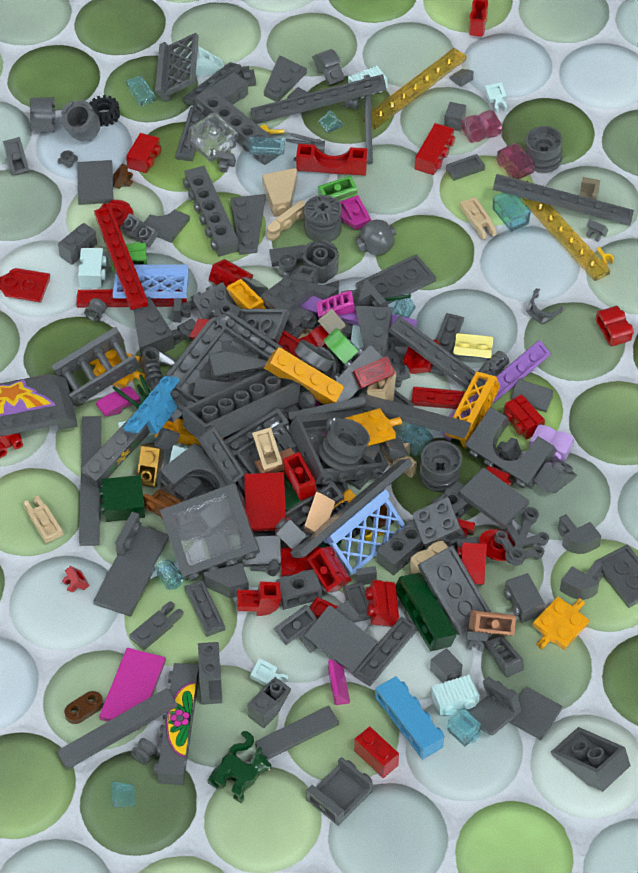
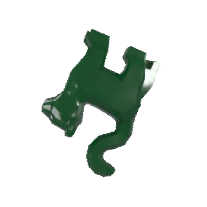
M248 731L241 732L246 741L233 744L229 748L228 753L222 758L221 764L213 770L207 779L208 784L216 789L219 786L224 789L227 778L234 781L235 784L231 790L234 793L233 799L241 804L244 801V792L255 783L260 774L270 771L272 767L268 758L262 753V747H258L253 755L251 764L244 762L236 755L237 751H244L252 747L254 737Z

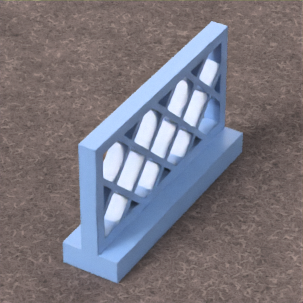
M134 265L146 298H187L189 284L188 265ZM115 271L113 298H126L124 292H119L123 289Z
M386 489L381 491L324 540V543H328L332 547L349 575L356 573V569L362 568L376 556L378 547L388 542L395 532H399L405 526L389 501L388 497L390 495ZM383 504L387 507V516L379 515L380 506ZM368 516L374 517L373 528L365 527ZM379 518L386 519L385 530L378 529ZM391 520L396 521L400 527L395 532L390 531ZM354 528H360L359 540L352 538V530ZM365 530L372 531L371 542L364 541ZM377 532L385 533L382 543H376ZM341 539L346 540L345 551H341L336 544ZM351 541L359 542L358 553L350 552ZM363 543L371 545L368 555L362 554ZM349 555L357 556V562L353 568L349 564Z

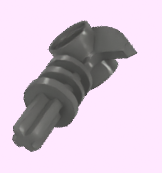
M154 347L144 349L139 363L144 370L147 386L151 387L152 391L164 377L160 370V364L173 367L176 363L174 358L158 351Z

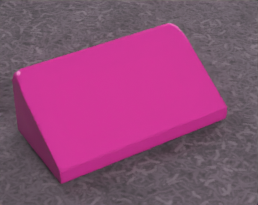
M329 659L328 673L334 704H349L350 698L344 668L333 659Z

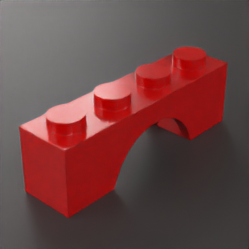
M298 144L296 168L297 171L366 176L368 148L350 147L342 155L331 156L322 153L316 145Z

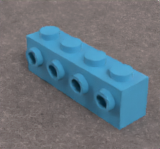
M395 676L376 687L375 699L422 760L443 748L445 738L443 731L439 727L436 728L432 723L430 714L422 710L419 700L415 696L412 697L404 681L401 682Z

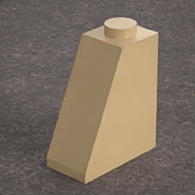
M297 168L263 174V189L273 217L280 216L292 207L297 186Z

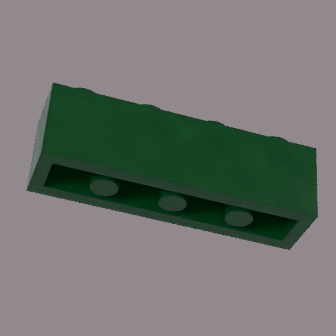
M421 573L400 576L396 583V594L429 650L435 651L451 647L457 636L456 630L448 620L446 613L442 610L437 598L433 595Z

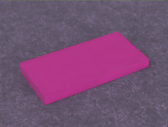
M126 648L100 713V720L108 722L153 696L166 663V657Z

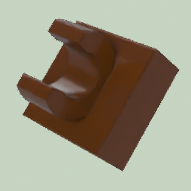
M121 164L114 173L113 187L120 189L123 184L130 187L133 183V180H130L133 177V173L128 172L127 165Z

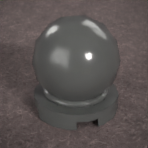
M70 101L62 109L61 124L73 138L83 142L90 141L97 136L100 131V119L87 101Z

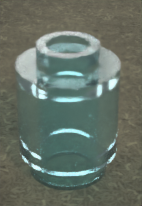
M163 560L156 566L157 575L167 589H177L180 587L183 577L175 564L169 560Z

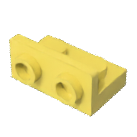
M457 333L454 354L491 358L493 337Z

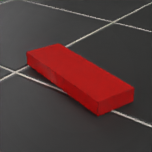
M413 387L411 402L413 406L457 409L466 391Z

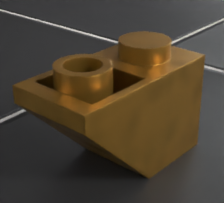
M145 443L141 446L137 475H141L142 485L156 487L157 476L163 464L164 449L158 448L151 443Z

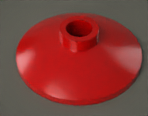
M489 529L484 531L479 538V544H487L486 556L496 561H506L505 548L494 540L496 532L500 530ZM507 533V539L514 547L515 543L512 540L511 536Z

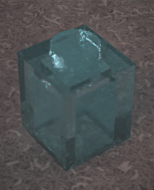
M464 708L448 720L447 731L464 747L470 742H476L480 737L481 724Z

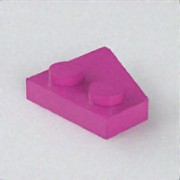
M359 195L339 202L342 208L341 221L355 230L360 229L367 222L371 221Z

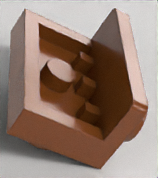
M160 488L152 496L147 493L143 495L146 510L160 516L162 520L161 509L182 502ZM177 517L173 518L175 524L177 523Z

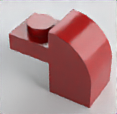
M260 581L258 590H237V611L256 612V616H264L275 612L279 608L281 601L280 582Z

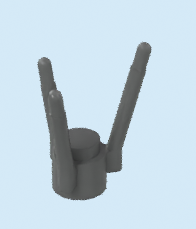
M291 133L292 137L302 140L286 139V142L316 145L322 153L325 150V141L321 139H314Z

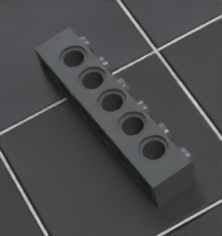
M210 87L195 97V109L197 112L205 114L210 123L215 124L221 132L226 133L232 141L237 142L246 152L253 155L257 161L267 165L280 156V143Z
M205 166L185 170L183 185L185 189L188 188L190 201H194V210L196 213H199L201 225L205 226L206 237L211 239L212 250H216L218 257L238 252V238Z
M460 482L449 486L444 494L436 497L431 503H436L448 497L457 519H460L474 507L458 495L459 491L464 487ZM415 519L409 520L402 530L395 532L390 540L385 544H381L376 551V562L393 576L410 562L413 555L426 548Z

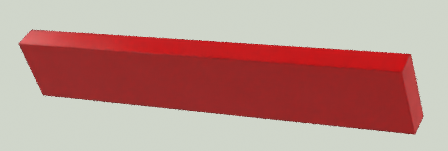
M113 289L78 290L77 308L88 307L89 302L93 298L102 300L107 307H129L126 298H113ZM151 298L156 307H174V298ZM182 298V303L187 302V298Z

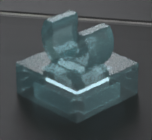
M411 298L395 301L396 305L392 307L395 315L399 314L402 317L410 318L416 308Z

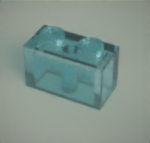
M501 193L493 197L492 209L511 232L529 224L531 211L528 206L523 204L519 196Z

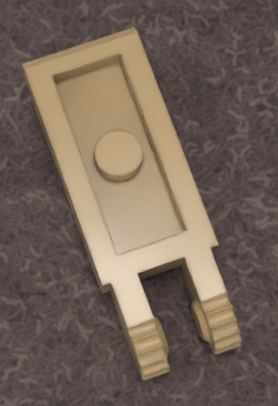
M476 197L459 202L460 209L473 228L477 230L481 240L487 237L484 227H487L491 236L497 234L491 218Z
M300 200L271 222L267 227L268 240L274 241L278 239L282 231L288 230L293 223L302 220L305 214L304 207L306 203Z
M38 495L34 497V502L38 506L34 509L27 500L23 502L29 518L46 544L64 536L61 527L49 508Z

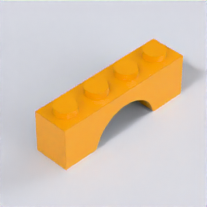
M280 347L272 352L264 369L279 378L290 379L301 384L311 392L314 399L324 405L336 403L345 387Z

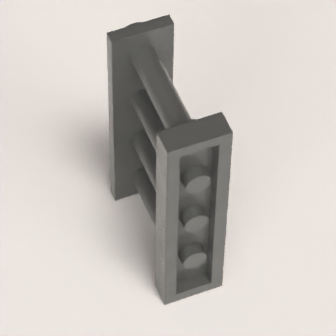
M117 327L112 328L52 365L56 374L66 377L72 387L73 392L69 395L76 406L86 402L92 396L141 367L134 355L128 357L120 345L124 342V339ZM113 348L122 360L121 363L114 367L111 366L104 355ZM96 358L99 359L106 372L98 377L95 376L88 364ZM80 368L83 369L90 382L81 387L72 374Z

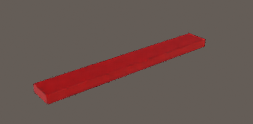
M111 206L94 210L96 221L130 310L147 307L148 300Z

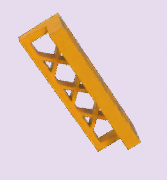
M476 371L453 416L455 419L471 423L466 437L462 438L445 433L447 437L460 440L464 448H467L465 444L490 409L500 389L496 376ZM479 378L487 380L485 385L477 388L476 384ZM478 393V399L469 403L468 399L470 396ZM471 410L469 416L461 418L460 415L463 411Z

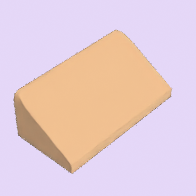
M316 492L304 531L312 534L328 521L335 501Z

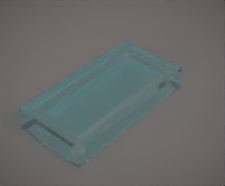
M142 75L126 81L127 87L140 106L156 101V96Z
M250 137L249 154L284 155L285 138Z

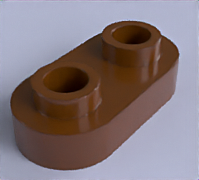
M89 691L68 704L64 711L66 720L71 724H79L100 711L103 707L102 695L96 691Z

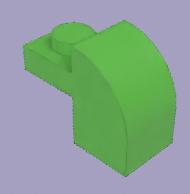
M337 327L323 340L344 364L358 352V349Z

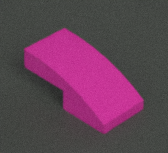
M130 386L120 389L136 403H139V396ZM116 391L101 398L95 404L105 417L119 414L122 412L123 407L132 406L130 402Z

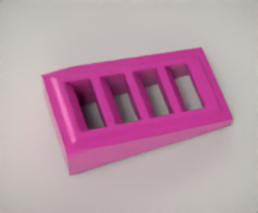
M352 290L316 302L319 319L330 310L332 305L334 307L331 309L337 315L355 313Z

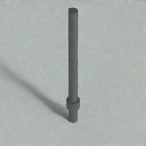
M364 75V79L370 77V75ZM372 94L364 96L366 148H368L367 164L369 165L373 164Z

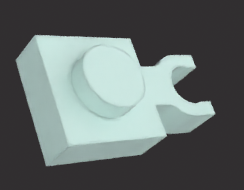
M502 82L485 86L489 103L495 102V112H498V106H502L504 111L507 110V105L504 101L506 100V93Z
M260 658L249 677L264 686L274 677L285 682L289 679L284 674L276 673L278 667Z

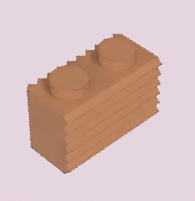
M474 610L470 612V631L513 636L515 633L516 616Z

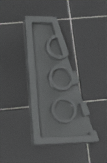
M266 194L231 198L239 255L258 252Z

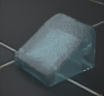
M331 110L318 121L327 133L344 126Z
M112 782L113 807L135 806L134 785Z

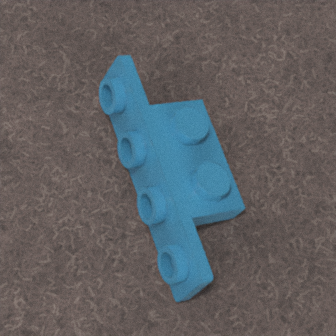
M164 376L125 424L123 427L125 432L139 433L145 424L153 434H157L178 408L170 394L180 381L178 377Z

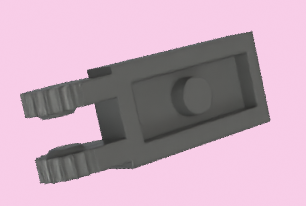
M170 601L129 634V637L144 651L170 630L173 624L183 616L184 612L181 609H177L168 618L167 615L175 607V604Z

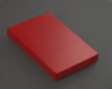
M284 472L244 474L245 508L252 530L274 531L276 529L275 525L282 518L286 519Z

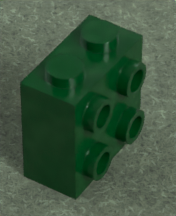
M141 475L102 479L99 495L100 499L104 498V503H100L101 515L105 514L106 522L128 520L131 512L138 513L139 518H145Z

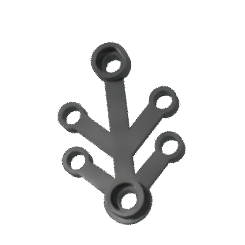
M526 507L522 514L523 525L519 534L512 525L513 522L505 529L500 526L502 530L509 533L515 543L514 547L507 539L508 535L506 532L497 531L494 537L495 542L502 544L505 548V559L511 565H522L524 560L530 557L541 559L545 552L544 548L538 545L534 546L533 549L522 550L525 546L537 543L544 546L549 540V535L545 532L527 537L530 526L539 517L538 510L533 507Z

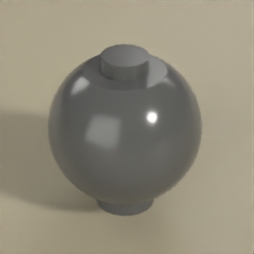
M376 219L367 222L360 231V238L355 240L361 252L367 251L371 255H383L391 250L395 242L394 236L397 234L393 225L389 226L386 221Z

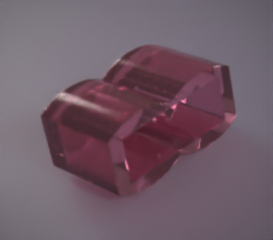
M489 110L479 115L464 118L462 120V130L468 141L474 143L480 142L484 138H492L501 134L502 124L495 112Z
M517 143L497 151V163L506 170L509 177L521 179L534 173L535 164L533 160L524 153Z

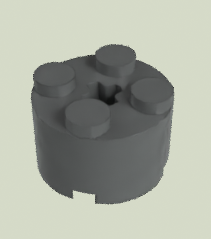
M54 97L30 98L31 132H55V122H52V120H55V109H52L55 108Z
M320 240V242L316 243L315 241L309 242L303 248L302 265L319 269L318 282L321 284L332 279L337 274L339 268L337 247L327 240Z

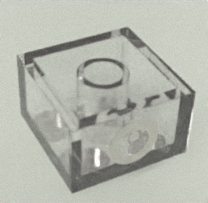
M216 112L189 127L188 142L210 163L216 159L217 151L228 152L235 148L237 144L238 132Z

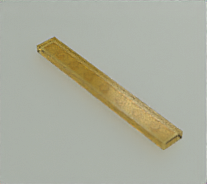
M456 48L451 49L372 109V128L377 129L466 60V55Z
M519 197L594 281L610 274V269L551 205Z

